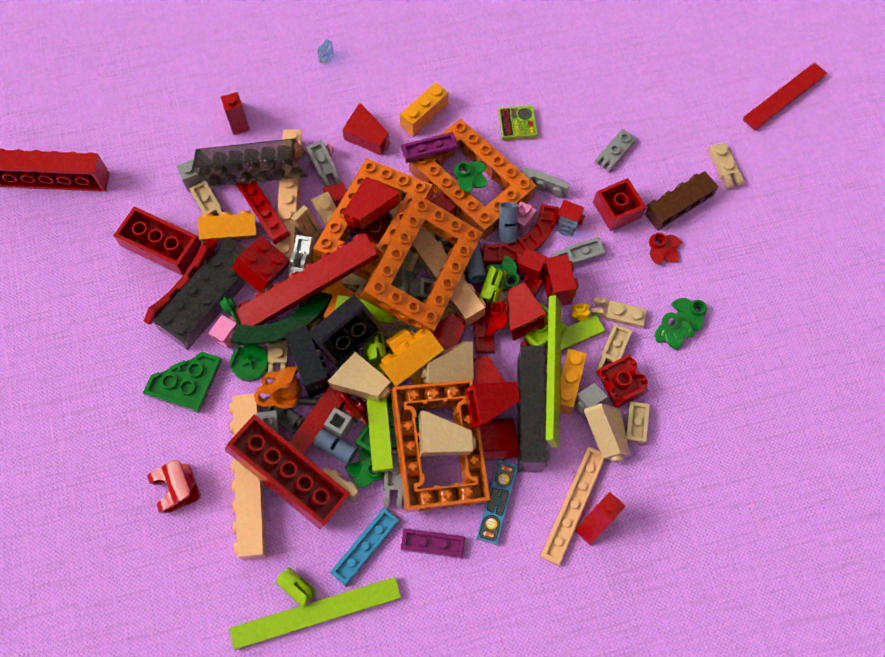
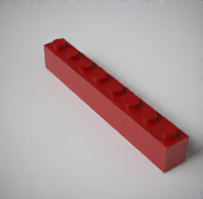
M367 233L357 234L353 237V241L348 244H340L333 253L328 252L320 257L321 260L316 263H308L304 266V270L299 273H291L287 276V280L274 283L271 286L272 289L259 292L255 295V299L242 302L239 305L240 307L234 311L242 325H264L382 255L371 235Z

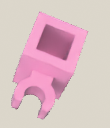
M522 201L518 204V232L523 235L535 220L537 210L532 205Z
M221 315L208 334L216 343L230 350L233 346L230 340L238 323L233 317L227 318Z

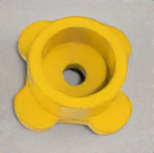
M580 303L572 306V317L579 321L586 320L590 315V304Z

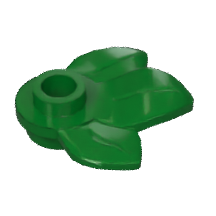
M478 161L472 163L460 162L457 164L454 173L458 178V186L466 193H470L473 187L483 188L487 186V180L482 174L487 166Z
M505 256L501 265H487V273L490 266H494L496 269L502 270V272H507L502 290H509L520 284V277L516 273L517 265L510 257ZM509 278H512L514 280V283L509 284L507 280Z
M223 297V300L220 301L222 309L227 315L231 313L234 320L241 324L234 311L238 309L236 303L231 297Z
M680 298L672 302L671 305L678 311L677 314L681 320L688 321L694 331L702 328L705 323L704 316L707 313V306L702 300L691 301L687 298ZM694 308H698L700 312L695 311Z
M673 312L665 314L661 321L662 324L655 330L656 342L666 340L668 345L675 350H679L682 346L684 337H694V330L688 321L681 320L679 315ZM671 318L675 320V324L672 326L668 324V320Z
M359 450V461L345 466L349 476L355 478L353 483L358 488H364L372 482L380 481L385 473L379 472L375 475L371 473L373 471L371 453L366 450Z

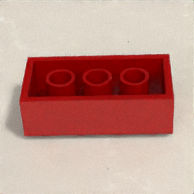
M135 206L113 235L121 247L182 276L194 260L201 246L197 235Z

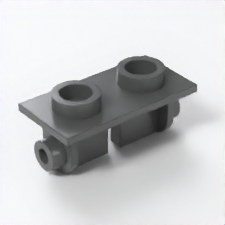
M267 406L262 409V411L277 410L278 423L292 434L298 430L304 421L302 415L292 408H289L287 412L285 411L286 408Z

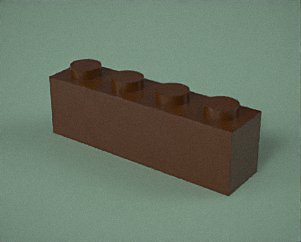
M705 171L699 175L696 173L686 183L681 182L673 191L665 192L657 201L652 200L647 205L648 208L645 216L657 230H660L714 196L719 186Z

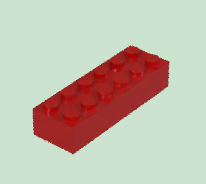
M0 148V187L106 192L110 173L99 154L93 152L77 153L73 151L68 153L39 150L23 151L20 149L5 150Z
M255 414L226 445L225 451L320 530L350 495L346 489Z

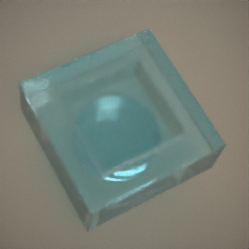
M327 39L323 45L319 46L317 52L322 64L326 65L334 53L332 41Z
M561 216L556 231L562 235L573 237L578 222Z

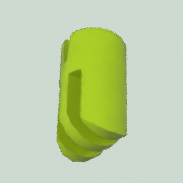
M490 266L479 298L486 299V302L492 304L497 302L507 272H502V270Z
M383 331L379 333L380 343L378 342V336L371 340L372 344L370 342L366 344L368 362L373 366H376L375 358L381 364V359L387 355Z
M291 567L286 568L287 571L284 570L279 575L276 584L303 607L317 594V591Z

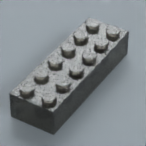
M292 138L196 149L192 169L213 187L235 185L236 183L250 184L251 182H267L272 180L283 181L284 179L308 177L311 157L297 140Z
M227 237L153 320L156 327L186 350H189L223 310L220 305L223 297L226 296L233 299L246 284V281L231 269L236 258L246 248Z
M520 345L518 353L517 386L520 390V401L517 403L518 472L542 473L544 467H547V463L550 461V450L546 449L545 410L547 400V371L545 370L548 353H544V346Z

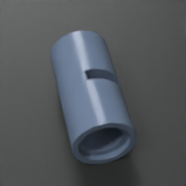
M503 202L499 204V241L502 243H515L518 236V204Z
M479 243L465 268L468 282L472 284L481 283L486 278Z
M324 428L319 431L313 442V446L346 465L353 461L358 451V447Z

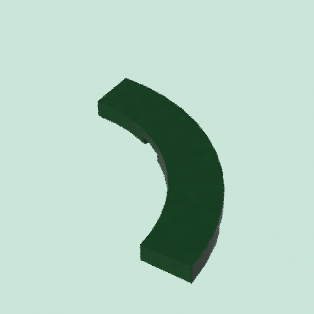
M317 293L310 297L295 313L275 323L260 326L238 324L230 341L232 344L242 346H257L268 343L271 345L286 340L284 334L307 326L308 329L318 317H321L332 299V294Z

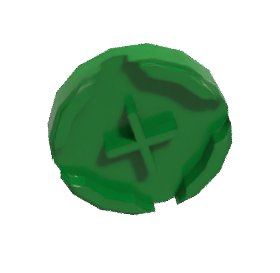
M259 345L238 347L230 359L232 372L242 381L252 382L259 380L268 371V354Z

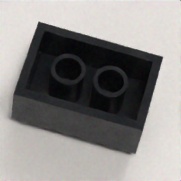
M354 294L308 333L339 368L354 352L357 353L384 329Z
M307 326L288 332L284 336L307 394L312 398L327 391L330 387L328 380L331 378V375L324 362L320 348L309 335Z

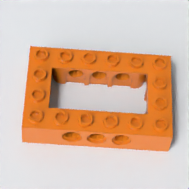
M460 118L442 134L453 132L458 144V150L463 147V154L466 157H469L472 161L485 164L487 166L485 172L491 180L494 179L502 187L503 192L487 206L482 205L470 193L464 192L458 186V182L441 167L442 163L449 157H453L457 151L409 162V172L417 179L432 184L435 196L441 192L457 205L456 215L464 222L483 232L481 238L485 240L499 228V204L503 202L519 204L521 201L528 203L535 197L537 185Z
M366 158L313 247L316 258L321 260L320 257L328 252L333 253L337 250V246L347 243V237L352 229L355 228L346 223L343 211L366 176L399 191L401 201H403L377 246L381 255L387 247L410 201L418 194L431 202L434 197L433 185ZM381 257L352 274L369 280Z
M416 194L410 201L360 298L417 330L427 329L434 332L483 232ZM421 226L426 228V231H431L443 238V241L447 240L455 245L448 252V258L440 268L437 280L431 285L432 290L429 296L423 302L391 285Z
M472 379L392 387L391 401L405 513L486 504L490 501L480 427L472 429L465 389L473 385ZM452 407L454 423L472 430V437H475L476 447L470 455L459 456L463 484L458 482L450 486L438 487V485H434L432 488L423 489L422 485L425 476L422 474L420 460L422 456H420L418 446L419 433L416 430V410Z

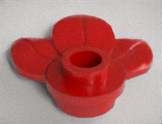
M663 233L651 235L649 238L651 259L658 265L663 260L678 262L679 254L676 247L680 246L682 241L674 235L665 236Z
M495 302L491 308L485 311V316L479 319V322L487 324L485 336L494 335L498 329L503 330L506 326L509 305L506 302Z
M342 393L341 397L346 402L344 406L346 412L352 418H359L364 424H368L366 416L368 410L365 402L360 398L354 400L348 394Z

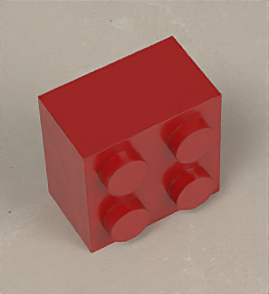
M629 178L596 191L593 204L610 231L642 218L646 209V205Z
M261 235L236 258L231 269L258 292H262L285 271L290 259Z
M568 254L545 258L541 274L544 278L548 303L549 296L553 295L557 296L562 306L572 304L574 297H576V290L579 288L577 278L573 276L574 266L573 262L569 261Z

